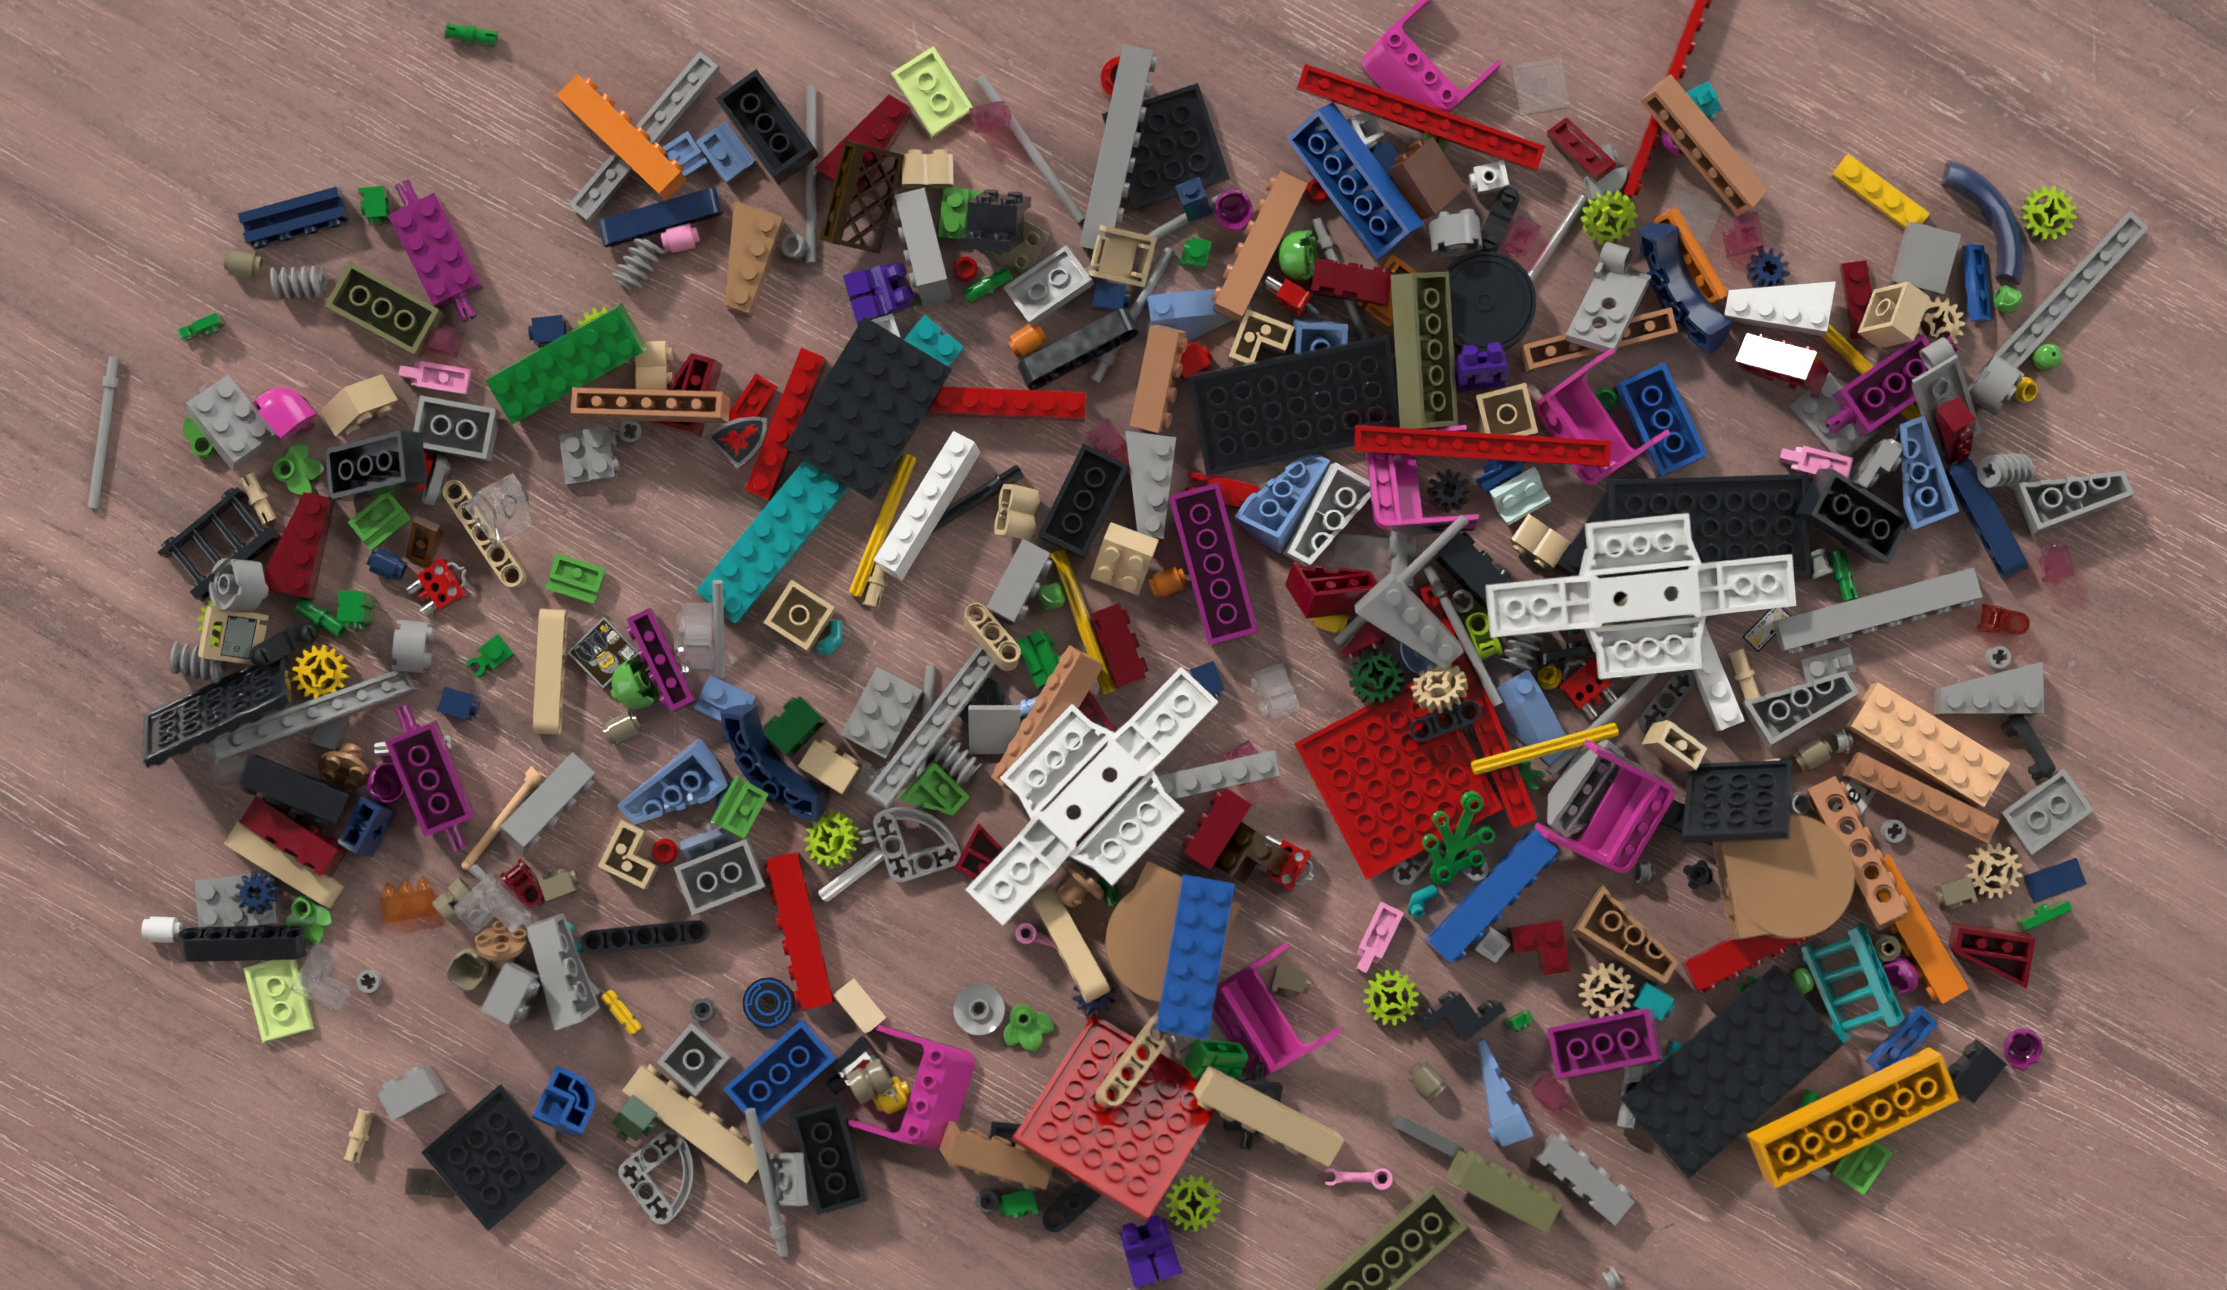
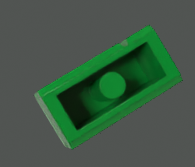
M341 590L338 592V604L340 607L337 608V619L344 623L345 628L365 630L366 625L371 626L373 624L374 612L371 610L374 609L375 597L363 591Z
M1039 629L1016 641L1020 647V657L1037 690L1046 685L1048 677L1054 672L1061 657L1060 655L1055 657L1051 649L1055 644L1048 632L1043 634L1042 630Z
M1195 1040L1191 1047V1052L1188 1053L1185 1059V1065L1191 1075L1197 1080L1202 1078L1208 1066L1232 1078L1239 1079L1242 1068H1244L1248 1060V1055L1239 1042Z

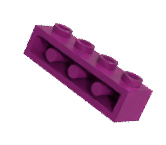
M648 608L627 618L629 626L626 627L631 639H636L640 646L637 652L642 662L648 663L651 669L648 675L655 687L659 686L662 692L659 698L666 710L670 709L671 712L675 713L696 703L697 700L654 610Z

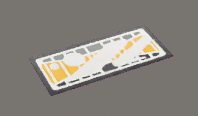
M1783 607L1769 609L1743 635V638L1759 652L1776 635L1772 622L1792 616Z

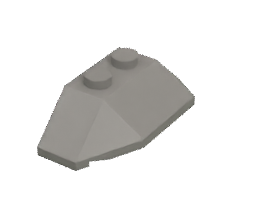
M1608 740L1597 743L1623 757L1625 756V753ZM1590 748L1578 752L1548 794V825L1565 838L1584 830L1618 775L1621 766L1595 754Z

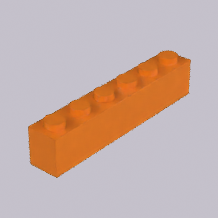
M576 74L556 96L653 190L667 201L687 180L681 173L684 168L674 158L669 161L664 156L667 152L657 142L652 145L647 140L650 136L640 126L635 129L630 124L632 119L622 109L617 112L613 108L615 103L605 93L600 96L596 92L598 86L587 77L583 80Z
M1883 855L1885 860L1883 866L1886 872L1893 874L1897 883L1895 889L1898 895H1903L1909 905L1906 918L1888 926L1887 929L1892 935L1896 934L1900 941L1902 954L1905 957L1909 956L1914 964L1913 966L1918 973L1919 980L1922 978L1927 986L1924 990L1928 998L1937 1004H1944L1969 988L1891 856ZM1873 870L1864 872V876L1869 880H1874L1878 877L1877 873ZM1878 893L1876 895L1879 902L1886 903L1890 900L1886 893Z

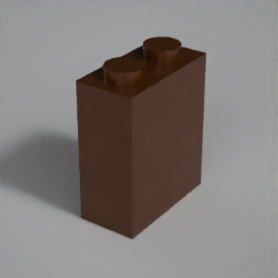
M1434 138L1426 141L1419 139L1409 146L1410 151L1408 153L1403 152L1393 160L1395 164L1387 170L1421 220L1436 215L1466 189Z

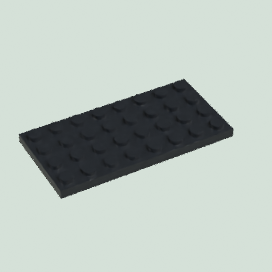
M1388 335L1187 375L1207 476L1354 446L1356 425L1400 428L1397 379Z
M1809 474L1607 480L1608 521L1688 513L1691 540L1701 563L1791 554L1794 577L1810 576L1809 522L1795 514L1809 488ZM1689 566L1609 574V578L1688 570Z
M1774 965L1624 1094L1620 1101L1687 1179H1690L1841 1048L1844 1043L1777 965Z

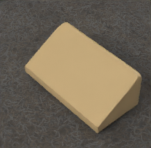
M855 978L833 994L865 1035L887 1018Z

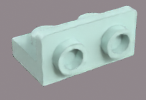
M1535 467L1490 491L1495 509L1507 525L1551 502L1550 496L1545 491L1539 472Z

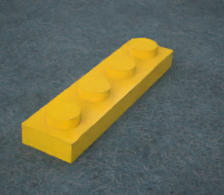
M1849 154L1843 158L1831 175L1904 229L1907 221L1923 224L1930 214Z

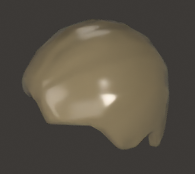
M466 948L455 954L445 972L447 979L461 990L471 992L477 989L486 979L490 964L488 959L481 957L475 948Z

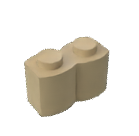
M908 150L907 154H903L905 155L902 164L903 188H953V154H948V150H933V154H923L922 150Z
M666 341L645 342L648 348L635 357L636 389L668 390L674 382L673 372H669V362H673V348L668 347Z
M1003 484L999 496V510L994 526L996 535L1019 540L1031 539L1036 529L1034 515L1040 505L1039 490L1013 484Z
M1529 514L1510 540L1514 544L1512 548L1523 556L1526 553L1535 558L1533 562L1544 570L1547 568L1553 569L1571 543Z

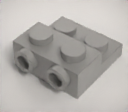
M609 426L559 434L565 485L617 479V472L621 471L619 457H614L613 447L617 446L615 431L611 432Z
M1884 439L1874 444L1852 478V481L1864 489H1867L1868 486L1872 487L1879 476L1885 473L1888 474L1897 468L1902 459L1898 456L1902 452L1903 446L1893 439Z

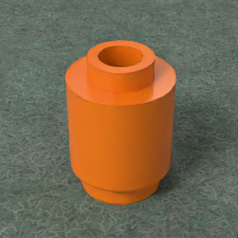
M1027 324L1009 336L1011 342L1008 343V346L1015 356L1020 354L1024 358L1042 346V342L1047 337L1038 324L1032 327L1030 324Z
M1176 566L1153 575V578L1148 580L1156 599L1161 596L1165 598L1184 590V584L1188 582L1182 568L1177 570Z

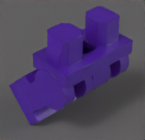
M903 263L878 265L868 270L843 275V281L851 301L857 327L864 316L873 320L891 313L896 314L902 309L910 307L909 301L914 298L912 288L903 286L901 278L907 274Z
M1499 342L1489 343L1487 345V352L1478 353L1477 346L1474 345L1463 347L1462 354L1458 355V364L1455 365L1456 392L1479 390V384H1482V389L1506 386L1505 381H1508V364L1504 350H1502Z
M1158 1215L1150 1216L1145 1225L1136 1227V1224L1131 1222L1122 1226L1120 1236L1134 1288L1156 1282L1155 1273L1157 1272L1159 1273L1160 1280L1183 1273L1164 1219H1160Z

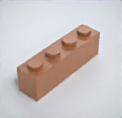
M1162 325L1150 326L1130 426L1156 433L1164 432L1166 428H1169L1172 421V413H1170L1171 404L1175 402L1177 397L1176 380L1182 373L1181 356L1182 353H1185L1188 339L1185 338L1187 331Z

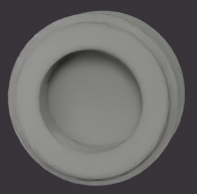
M790 233L784 237L781 249L786 257L797 260L806 254L808 242L804 236Z

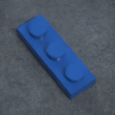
M1963 245L1961 261L1965 272L1964 287L1967 291V312L1970 321H1992L1984 245Z
M1917 1005L1865 1061L1878 1072L1907 1058L1936 1028L1938 1023L1921 1006Z

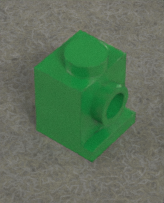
M384 186L358 188V193L364 198V200L360 201L361 213L368 219V225L379 226L383 225L384 221H390L388 216L390 214L388 190Z
M1192 237L1191 241L1186 240L1180 265L1204 271L1212 242Z
M1027 1188L1003 1193V1200L998 1201L1001 1215H1013V1219L1027 1216L1028 1210H1032L1033 1215L1039 1212L1034 1191Z

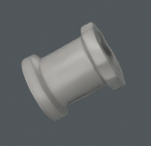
M1825 548L1810 553V567L1813 572L1812 579L1834 572L1833 568H1830Z

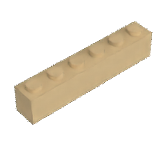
M649 1064L648 1067L641 1065L622 1091L629 1097L634 1094L658 1112L656 1117L747 1184L757 1172L758 1165L753 1144L743 1139L745 1134L735 1126L727 1127L722 1123L723 1117L713 1110L710 1113L701 1107L703 1103L693 1095H690L688 1098L680 1092L683 1088L671 1079L669 1082L660 1077L662 1072L653 1065Z
M1210 1066L1207 1067L1193 1091L1199 1100L1197 1103L1210 1111L1212 1108L1219 1110V1114L1223 1118L1231 1122L1234 1119L1242 1122L1241 1126L1252 1133H1255L1256 1130L1263 1133V1137L1271 1143L1276 1144L1279 1141L1285 1144L1284 1148L1295 1155H1298L1299 1152L1306 1155V1159L1316 1166L1322 1163L1330 1167L1344 1143V1139L1338 1132Z

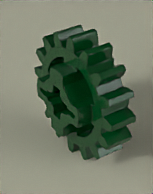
M1379 650L1377 656H1374L1373 652L1369 651V657L1365 658L1363 655H1359L1360 663H1352L1355 671H1349V677L1352 678L1349 681V686L1355 688L1353 690L1354 696L1361 694L1360 700L1362 703L1369 699L1371 706H1374L1375 701H1379L1381 706H1384V699L1387 698L1393 702V693L1400 695L1401 689L1398 686L1404 685V679L1400 678L1404 675L1403 669H1397L1400 666L1399 660L1392 662V654L1389 653L1386 657H1383L1382 650ZM1369 666L1365 673H1361L1365 667ZM1373 670L1376 671V675L1380 678L1379 686H1377V682L1373 678ZM1392 683L1391 686L1384 691L1387 684ZM1365 689H1370L1375 693H1371Z

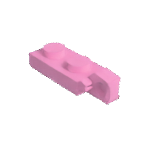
M420 361V363H414V368L400 365L398 376L412 379L411 385L419 388L468 395L472 370Z
M1803 446V448L1796 447L1795 451L1782 448L1779 462L1791 465V470L1797 473L1809 474V476L1813 477L1818 469H1835L1849 478L1853 458Z
M1380 901L1358 946L1359 949L1356 954L1361 956V959L1356 967L1357 970L1367 973L1372 962L1378 964L1379 960L1383 958L1404 912Z

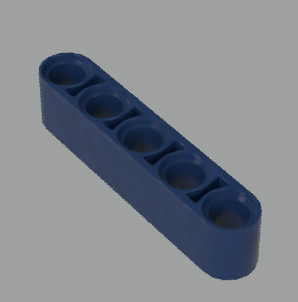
M708 188L603 218L597 221V226L603 247H613L634 241L636 238L642 239L665 232L667 228L688 223L694 224L718 217L723 214L717 189Z
M1967 458L1946 469L1945 473L1948 482L2000 577L2006 580L2027 569V560L1988 488L1980 483L1974 463Z

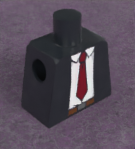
M864 1035L859 1037L832 1065L838 1074L826 1083L835 1095L845 1087H848L854 1095L846 1075L858 1068L865 1070L866 1064L878 1058L881 1060ZM883 1063V1065H884V1067H885V1069H886V1071H887V1073H888V1075H889V1077H890L892 1074L890 1073V1071L888 1070V1068L886 1067V1065Z

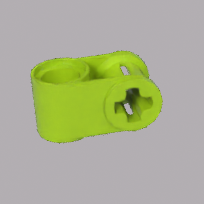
M1484 613L1469 615L1465 620L1464 626L1482 662L1483 659L1492 655H1502L1503 651L1498 637H1490L1488 617ZM1475 617L1482 619L1484 624L1479 632L1471 627V621ZM1491 646V648L1482 651L1483 648Z

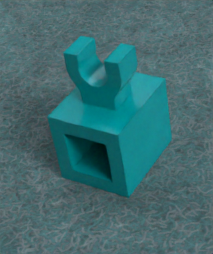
M1709 81L1686 92L1711 122L1718 118L1716 114L1719 113L1722 107Z
M1646 980L1632 1001L1634 1006L1639 1009L1649 1008L1653 1010L1655 1018L1659 1021H1662L1664 1016L1668 1018L1675 1007V1004H1673L1674 998L1670 994Z

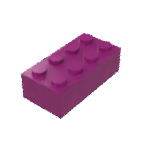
M1649 1008L1547 1028L1556 1078L1561 1081L1663 1062L1654 1011Z

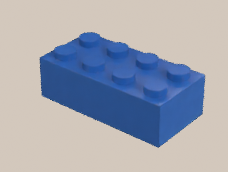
M1665 362L1619 382L1614 387L1641 446L1667 429L1670 432L1669 435L1644 452L1656 478H1661L1707 456V452Z
M802 1019L731 1081L724 1090L744 1114L745 1110L755 1108L758 1124L761 1126L838 1057L807 1021Z

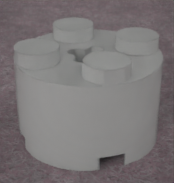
M1473 209L1461 210L1459 214L1449 215V212H1438L1428 224L1431 251L1435 257L1437 253H1441V258H1457L1470 254L1469 250L1476 248V252H1479L1483 248L1479 217L1475 215Z
M1992 355L1978 372L1979 375L1975 381L1971 382L1968 390L1974 403L1995 416L2003 406L2002 402L2005 399L2009 400L2017 389L2016 386L2024 374L2001 357Z
M221 559L215 564L211 573L215 574L214 582L209 584L211 601L216 607L229 611L252 612L259 606L262 599L267 598L269 589L267 584H265L262 563L249 560Z
M398 619L396 624L400 625L401 628L400 630L395 629L392 658L397 661V665H392V670L424 674L425 669H431L432 654L428 653V645L434 643L435 629L430 627L429 622Z

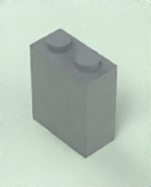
M1907 221L1891 281L1897 282V284L1910 282L1915 287L1921 288L1922 292L1932 297H1936L1937 293L1944 294L1961 234Z

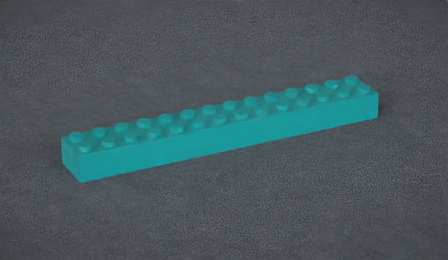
M925 315L904 339L950 368L965 352L964 346L948 333L943 335V330ZM804 460L697 588L696 592L713 605L712 582L714 580H722L724 615L739 625L851 488Z

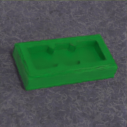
M2060 901L2051 906H2048L2046 903L2034 908V914L2018 920L2016 923L2019 930L2028 931L2072 911L2073 908L2069 901Z

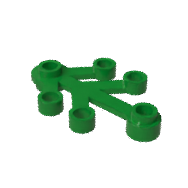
M1467 791L1462 795L1461 805L1464 811L1453 835L1448 826L1449 817L1445 812L1437 811L1432 816V822L1439 829L1447 848L1443 859L1438 850L1439 841L1435 835L1427 834L1422 839V845L1429 852L1433 862L1430 869V877L1438 885L1450 883L1457 871L1470 865L1475 867L1481 866L1485 861V856L1478 849L1471 850L1468 856L1456 861L1454 859L1457 853L1480 842L1485 844L1491 843L1495 838L1494 831L1488 826H1483L1478 832L1464 838L1474 813L1479 812L1483 807V799L1475 791ZM1477 801L1474 807H1470L1471 802ZM1444 816L1443 822L1437 823V819ZM1485 832H1490L1487 838H1483ZM1433 839L1434 844L1427 846V842ZM1475 855H1480L1477 861H1473ZM1447 870L1444 876H1440L1441 871Z

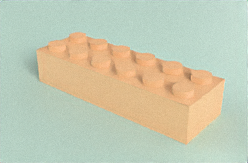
M1878 682L1870 685L1845 727L1977 808L1985 807L2010 765V762Z

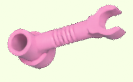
M1021 923L1015 929L1016 939L1023 944H1029L1034 941L1056 948L1048 935L1037 932L1029 923ZM1024 928L1029 930L1027 937H1021L1020 935L1021 930Z
M1334 1168L1325 1170V1172H1333L1336 1176L1334 1181L1325 1182V1184L1330 1186L1335 1185L1337 1182L1373 1183L1377 1189L1384 1190L1389 1188L1393 1181L1391 1172L1385 1168H1379L1374 1173L1342 1172ZM1385 1174L1387 1181L1380 1182L1378 1175Z

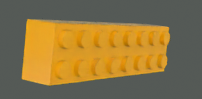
M1928 1047L1747 1134L1764 1180L1774 1188H1778L1955 1103L1959 1099L1942 1055Z

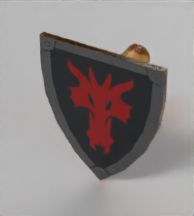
M738 418L715 428L705 438L737 469H740L761 448L767 433V418Z

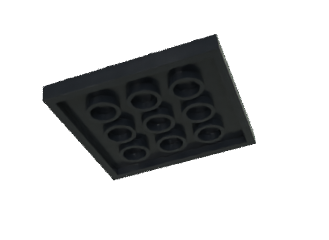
M1198 83L1143 100L1142 107L1146 108L1143 123L1138 122L1136 131L1141 133L1138 148L1133 147L1131 157L1135 158L1132 173L1127 172L1125 181L1130 183L1128 197L1133 211L1179 197L1175 186L1197 177L1200 178L1203 188L1230 180ZM1108 112L1102 114V118L1105 125Z
M1793 761L1699 764L1697 770L1688 771L1682 832L1683 843L1789 839Z
M502 1084L497 1086L421 1152L487 1231L491 1230L568 1163Z

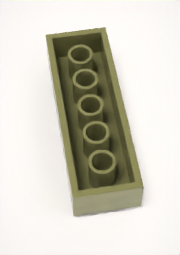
M1449 272L1391 275L1400 428L1416 429L1458 425Z
M1431 1184L1320 1280L1315 1287L1317 1290H1396L1469 1226Z

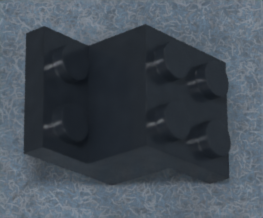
M995 189L983 190L982 193L976 195L975 198L968 202L967 233L960 237L959 248L1010 252L1023 242L1024 211L1031 207V197L1023 196L1022 192L1017 191L1008 192L1007 195L999 194V191Z
M1449 990L1437 999L1440 1003L1435 1007L1427 1006L1417 1014L1419 1019L1415 1023L1422 1031L1426 1032L1442 1019H1445L1459 1039L1467 1041L1504 1013L1506 1009L1499 1001L1494 1000L1492 1002V1000H1487L1477 1007L1479 1012L1476 1013L1461 992Z

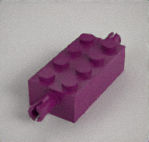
M410 180L402 181L404 187L398 183L395 189L398 191L405 206L388 216L432 305L441 310L454 304L462 323L469 321L465 311L469 318L474 319L477 315L467 296L484 287L440 198L435 193H432L422 199H418Z
M1921 334L1914 341L1909 342L1832 395L1842 411L1824 421L1826 428L1836 423L1833 428L1828 430L1832 435H1835L1845 426L1852 423L1860 436L1863 437L1916 401L1911 386L1912 380L1928 371L1919 353L1920 350L1930 345L1925 336ZM1946 338L1950 344L1954 342L1952 338ZM1954 344L1952 348L1956 352L1958 351V347L1956 344Z
M409 703L393 709L403 731H401V734L387 739L385 744L424 837L442 830V832L445 831L452 852L467 847L468 844L459 825L461 822L473 818L476 813L438 721L434 720L421 726L420 724L417 725Z

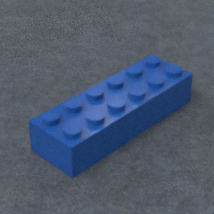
M1334 102L1319 108L1286 138L1376 260L1391 253L1424 225Z
M1530 829L1424 941L1444 961L1449 963L1452 961L1459 962L1468 952L1465 948L1470 943L1476 944L1485 935L1483 929L1488 924L1494 925L1503 916L1501 910L1506 905L1511 907L1521 897L1518 892L1523 887L1529 888L1539 878L1536 873L1541 868L1547 869L1557 859L1554 855L1558 850L1536 829Z
M1182 875L1155 1030L1208 1039L1235 884Z

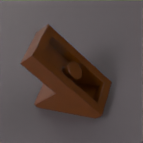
M416 516L412 522L405 558L429 567L444 535V531L440 530V525Z

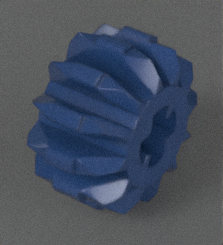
M1760 249L1758 256L1753 254L1750 257L1752 263H1748L1746 269L1753 272L1749 273L1746 277L1747 279L1754 278L1756 280L1753 282L1752 287H1757L1759 283L1761 288L1774 287L1777 284L1783 286L1786 283L1783 277H1788L1790 272L1783 269L1789 265V262L1780 261L1783 253H1779L1775 257L1774 249H1769L1767 254L1763 249ZM1766 266L1767 268H1772L1773 271L1770 274L1768 272L1764 273L1763 268Z
M252 871L250 878L246 875L241 877L245 885L236 884L235 886L237 889L242 890L241 894L234 895L235 899H243L238 906L240 908L248 906V914H253L256 909L257 914L262 915L264 914V908L268 911L273 909L270 901H279L278 897L273 896V892H279L280 888L272 887L276 879L269 878L267 880V872H262L258 875L257 871ZM254 888H261L262 893H259L261 897L254 898L253 893H256L253 891Z
M1110 979L1106 980L1109 986L1112 981ZM1074 986L1073 990L1080 992L1078 987ZM1111 988L1110 992L1102 995L1098 1001L1093 1000L1087 1003L1082 994L1073 996V1001L1083 1000L1077 1006V1009L1081 1010L1087 1005L1088 1008L1085 1013L1087 1016L1091 1014L1092 1008H1095L1096 1016H1100V1006H1102L1104 1011H1110L1105 1001L1115 1003V999L1107 997V994L1116 993V989Z

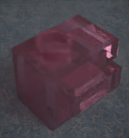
M1758 211L1732 216L1734 227L1722 231L1726 257L1757 252L1760 249L1764 250Z

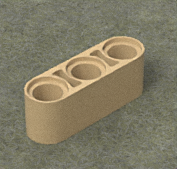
M980 603L970 604L964 614L963 624L965 629L1001 670L1011 671L1015 669L1021 654L1018 644L984 605ZM976 614L979 615L982 618V620L975 622L972 621L969 616ZM993 633L998 639L991 641L986 638V635ZM1009 652L1014 655V658L1008 660L1002 654Z

